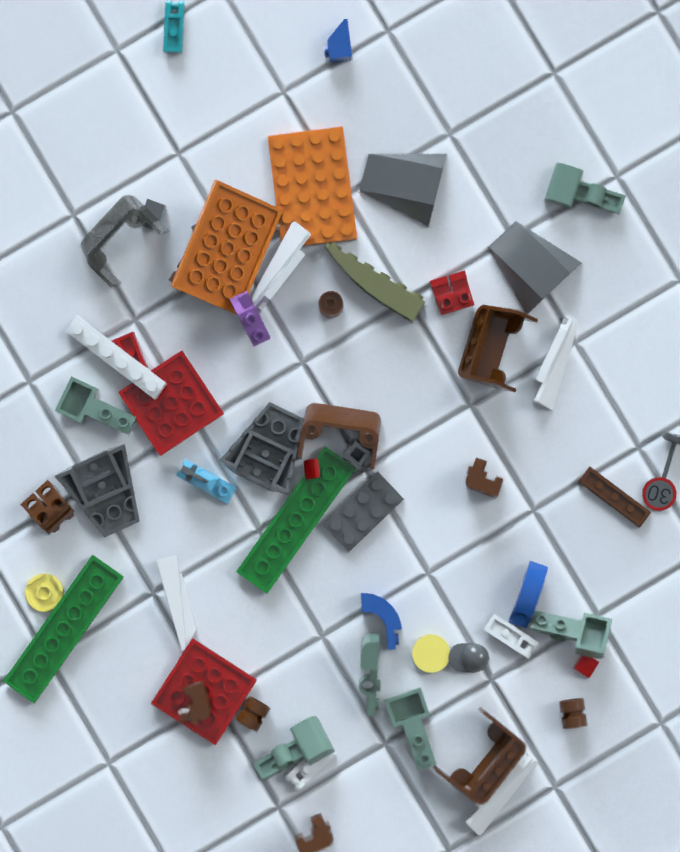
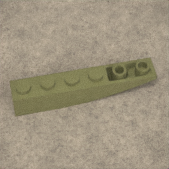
M333 242L331 244L326 243L325 249L337 265L365 293L408 321L414 322L425 304V301L422 300L424 298L422 295L415 291L412 294L406 290L407 287L400 282L395 284L390 281V276L383 272L377 273L374 271V267L367 262L362 264L357 261L358 257L354 254L342 252V248Z

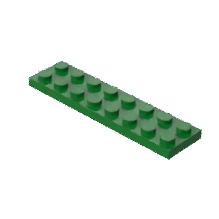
M324 447L317 456L320 477L317 479H305V475L236 571L266 594L271 590L356 470L354 466L327 447Z
M92 555L3 682L35 704L124 576Z

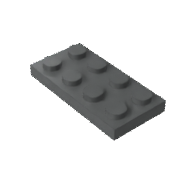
M377 471L322 525L350 552L404 498Z

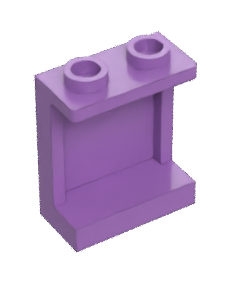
M245 291L230 299L252 345L255 347L269 340L271 337L248 292Z

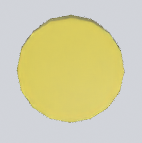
M51 574L34 576L28 581L25 591L27 603L33 609L40 612L53 610L64 595L62 583Z
M428 634L422 636L413 646V661L419 669L425 672L435 673L441 671L449 662L450 648L447 642L438 635Z

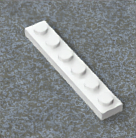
M75 316L66 329L68 334L153 399H157L167 385L165 381L81 317Z

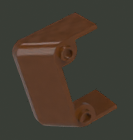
M481 305L476 311L458 368L459 376L495 389L516 392V388L505 384L506 374L498 369L509 334H517L522 329L524 321L537 323L538 319L516 309Z
M311 403L307 406L302 426L298 459H302L305 439L313 440L318 438L321 434L322 426L360 431L359 440L361 445L365 448L373 449L370 470H374L381 427V417L378 413L320 403Z
M480 707L478 710L492 721L488 727L487 734L495 744L472 774L464 768H458L449 776L436 765L432 767L436 773L478 805L488 802L524 756L527 749L524 741Z

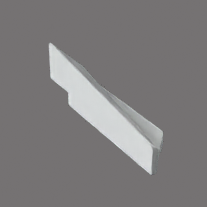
M295 221L292 222L251 297L254 306L260 312L306 255L300 248L311 236V233Z
M567 315L564 316L534 380L541 385L533 402L550 410L554 409L578 327V321Z
M177 555L156 561L181 650H185L197 627L182 573L179 574Z
M529 751L524 754L488 802L482 805L476 804L478 808L465 819V822L479 836L482 835L537 765L538 761Z

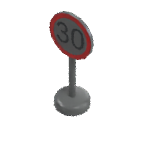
M667 431L663 432L662 437L672 442L662 477L650 479L642 490L644 503L655 511H663L671 507L676 500L677 494L675 485L666 477L676 444H680V435Z

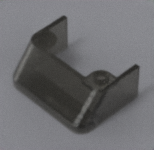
M134 195L122 196L81 241V249L88 265L110 287L119 286L121 282L105 266L107 258L101 249L125 223L131 228H139L147 222L159 235L169 232Z

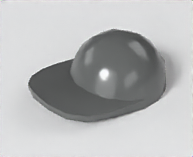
M476 643L456 644L452 647L448 656L449 664L458 672H480L485 669L490 659L486 648Z

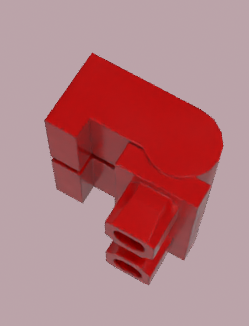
M465 270L448 275V280L447 276L429 282L441 316L475 305Z

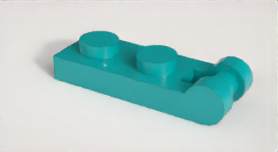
M165 1L164 53L183 54L185 1ZM178 10V14H171V11Z

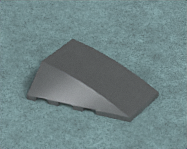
M368 154L359 191L429 227L447 154Z
M517 221L488 247L526 314H529L552 290L582 264L579 260Z
M269 402L238 440L233 443L225 455L220 458L219 462L234 474L269 491L288 495L304 418Z
M125 444L98 453L54 476L104 537L140 522Z

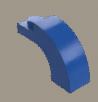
M533 561L529 562L517 600L509 617V623L527 629L544 585L548 570L547 566Z
M361 593L362 612L374 613L382 618L386 626L387 649H396L395 645H399V636L394 630L402 629L396 610L380 596Z

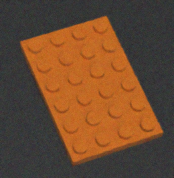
M343 126L268 136L276 207L283 210L278 222L281 242L294 221L311 233V236L303 246L357 240Z
M214 179L170 287L237 315L230 299L245 291L249 294L283 210Z

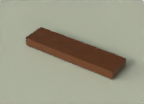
M590 466L578 481L639 528L651 514L648 509Z

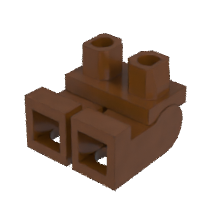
M476 457L473 467H468L465 484L470 490L496 499L504 479L497 476L494 481L487 479V472L484 471L487 461Z
M49 480L35 491L39 497L32 493L20 504L48 534L58 531L60 524L65 520H70L74 516L73 512H75L60 494L57 487ZM46 488H51L46 494L43 495V491ZM37 501L30 508L28 507L30 502Z
M202 680L185 685L183 688L185 696L191 695L192 702H189L186 708L178 711L181 723L192 721V725L197 724L199 721L207 719L212 710L205 681Z
M321 813L310 817L313 824L311 835L306 837L302 833L295 835L300 852H318L331 846L333 843L331 825L329 821H324Z

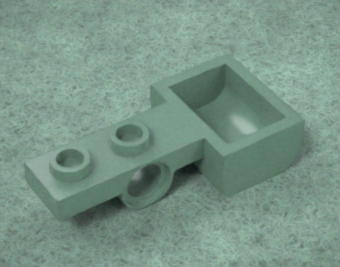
M556 163L544 201L571 209L575 200L620 215L626 195L608 190L598 184L582 182L584 170L567 164Z
M71 376L55 411L83 424L86 416H89L129 435L137 417L96 399L95 397L99 391L98 388Z
M534 611L530 631L550 635L552 639L557 641H566L567 639L577 641L575 647L576 654L601 659L605 654L612 618L584 612L582 621Z
M368 633L361 640L360 668L362 670H369V674L361 676L359 690L363 695L368 696L367 716H375V710H379L380 698H376V691H380L381 680L377 679L379 633ZM365 681H370L373 683V686L365 688L362 684Z
M421 687L385 699L384 702L393 728L401 725L404 727L418 771L437 765L421 718L430 716Z
M316 716L309 717L290 728L295 740L288 744L276 746L272 749L271 754L254 763L263 781L268 780L304 758L311 766L335 752L322 724Z

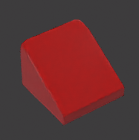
M318 459L305 460L303 462L305 479L319 478Z
M580 655L573 669L590 678L599 662L594 658Z

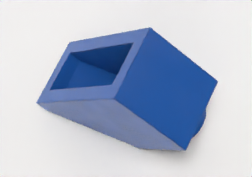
M344 19L328 38L327 46H324L325 58L329 57V63L352 61L348 19Z

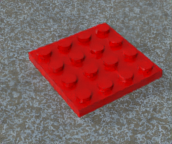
M182 350L151 370V372L167 383L157 399H153L134 383L118 392L133 416L137 417V422L160 456L224 415L220 406Z
M192 638L150 704L216 746L257 679ZM204 680L212 710L207 719L201 720L197 724L192 725V721L181 723L178 711L186 708L189 702H192L191 695L185 696L183 688L185 685Z

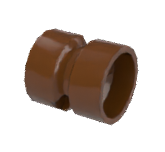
M327 291L320 296L319 310L324 317L336 318L342 313L343 299L339 293Z
M249 696L244 705L246 709L241 710L236 720L247 728L258 732L263 723L261 719L266 718L271 708Z
M584 698L559 701L560 712L564 714L561 718L563 729L588 725L586 714L583 713V710H585Z

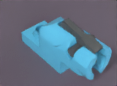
M186 459L183 461V466L181 470H178L176 476L226 504L229 503L237 487Z

